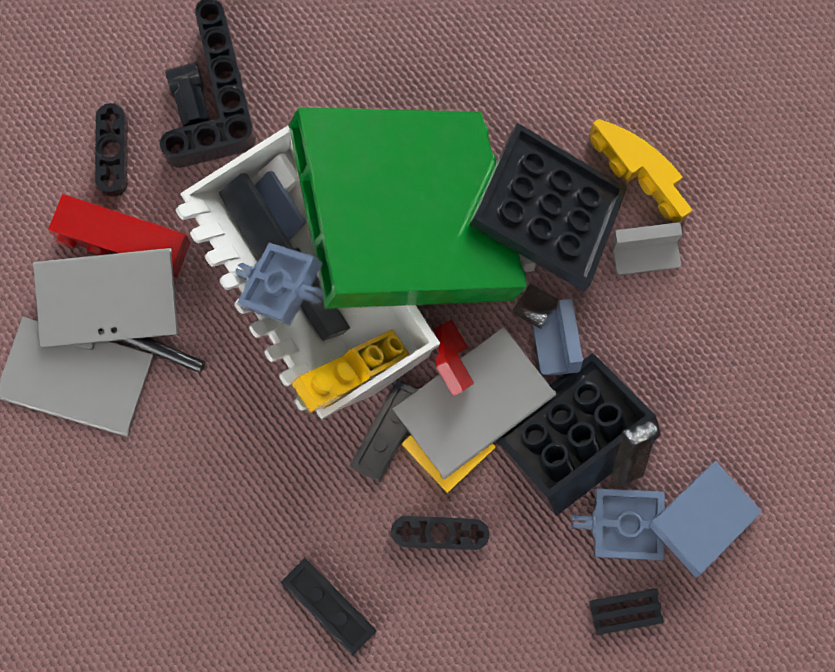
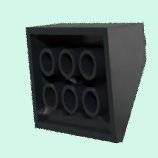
M594 353L583 360L580 372L564 374L549 385L557 393L555 397L496 440L497 444L555 516L563 512L661 436L656 415Z

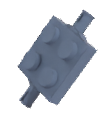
M269 243L262 257L253 267L245 263L238 264V267L241 269L236 268V275L247 279L237 304L249 311L290 326L303 300H308L315 304L322 301L316 296L323 298V291L319 288L311 287L323 263L313 256Z
M597 488L595 489V508L592 516L572 514L571 521H584V523L572 522L571 529H591L594 537V557L663 561L664 542L648 524L665 509V492Z

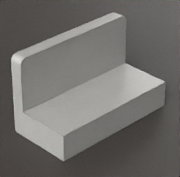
M681 223L615 230L611 237V245L616 274L622 276L678 269L681 266L677 241L682 236Z

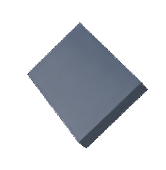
M715 461L648 525L692 575L697 577L716 560L762 511Z

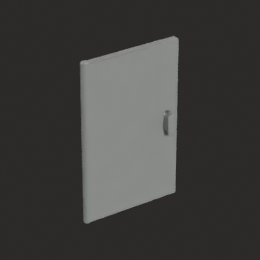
M171 248L33 262L40 347L179 334Z
M22 317L0 379V400L128 437L154 355L108 341L40 347L38 321Z
M504 327L461 358L462 363L474 382L473 385L453 396L439 374L392 409L440 472V476L443 479H446L557 395Z

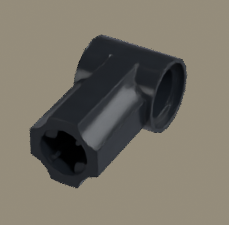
M193 62L165 70L171 94L176 99L183 127L210 121L202 92L204 85L197 63Z

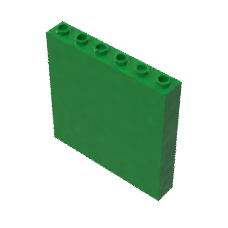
M297 108L289 124V130L314 256L323 263L318 276L321 290L324 293L325 309L513 301L527 287L526 273L522 269L518 253L469 225L496 165V158L491 151L488 139L489 132L484 124L482 112Z

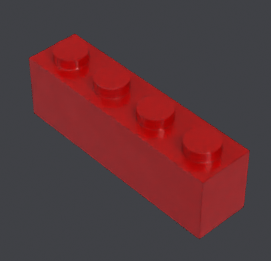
M62 194L48 228L57 238L56 242L71 249H75L76 245L87 248L86 252L93 256L171 248L173 276L178 278L191 243L185 233Z

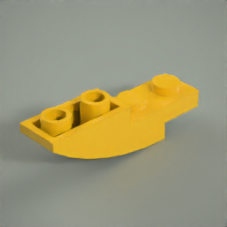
M600 119L593 122L589 132L590 141L598 152L603 151L610 160L609 166L614 174L618 177L622 176L626 183L638 177L640 187L647 195L654 197L659 204L658 209L661 215L666 220H671L673 223H681L686 220L692 212V208L676 189L683 178L677 169L658 150L630 131Z
M391 329L351 348L343 356L299 376L291 384L309 411L313 412L323 406L328 407L410 354L403 345V342Z

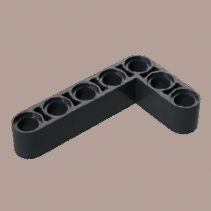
M200 0L196 5L195 15L220 118L167 131L161 137L160 149L168 163L177 168L244 153L250 150L256 142V135L224 8L218 0ZM211 14L218 15L215 20H205ZM217 43H225L222 49H212ZM225 71L232 72V75L227 79L218 78ZM229 101H240L239 105L235 108L229 109L225 107ZM239 129L247 130L246 135L242 138L232 137L233 133ZM207 137L216 138L212 145H201L202 141ZM174 145H184L181 152L177 154L170 153Z

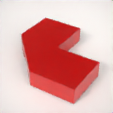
M451 319L432 331L440 342L438 346L439 354L435 356L436 368L451 394L455 396L473 385L474 382L458 356L468 346Z

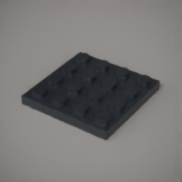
M517 123L511 130L469 225L580 290L585 291L591 285L627 188Z

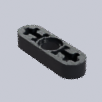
M114 103L102 105L97 110L95 117V182L102 193L110 197L121 195L126 190L128 184V119L122 108ZM113 113L118 118V120L113 122V130L116 134L110 133V126L105 121L110 119V114ZM108 143H118L120 151L116 156H104L103 149ZM108 166H113V174L119 179V181L113 182V187H109L104 182V180L110 179V169Z
M402 516L395 520L391 528V535L395 543L401 547L478 550L487 544L490 536L489 529L483 521L468 518ZM403 522H409L412 529H421L420 522H427L428 524L425 529L427 543H419L421 535H411L409 541L405 542L402 535L396 533L397 528H402ZM437 523L445 524L450 530V537L444 543H437L430 536L431 528ZM454 523L461 524L459 531H469L471 525H477V530L483 532L484 536L477 540V544H471V540L468 537H459L460 545L453 544L456 534Z

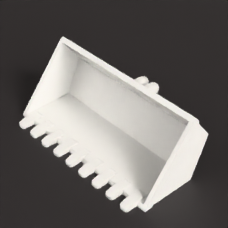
M289 125L180 194L185 203L179 205L176 208V212L183 220L195 218L200 226L194 228L190 235L196 243L210 241L214 247V250L209 251L205 255V259L210 266L225 265L229 273L220 278V283L226 290L239 287L243 293L247 279L238 277L236 275V268L241 269L238 267L240 263L253 267L259 261V258L218 192L241 173H247L255 185L261 179L258 172L278 154H286L298 174ZM299 182L288 194L303 215L306 224L289 241L293 248L299 247L302 253L315 257ZM238 300L234 303L239 313L251 312L237 304ZM416 305L338 308L350 329L340 336L325 341L320 338L301 306L290 326L255 313L259 321L254 322L249 329L256 338L269 335L274 345L268 347L264 353L271 362L284 359L289 369L283 371L279 376L285 386L292 385L291 383L299 376L343 356L351 348L393 329L410 355L334 404L317 409L316 412L319 417L324 419L342 408L375 395L427 359L432 350L439 346L440 342ZM298 396L295 399L298 408L301 411L308 409L301 397Z

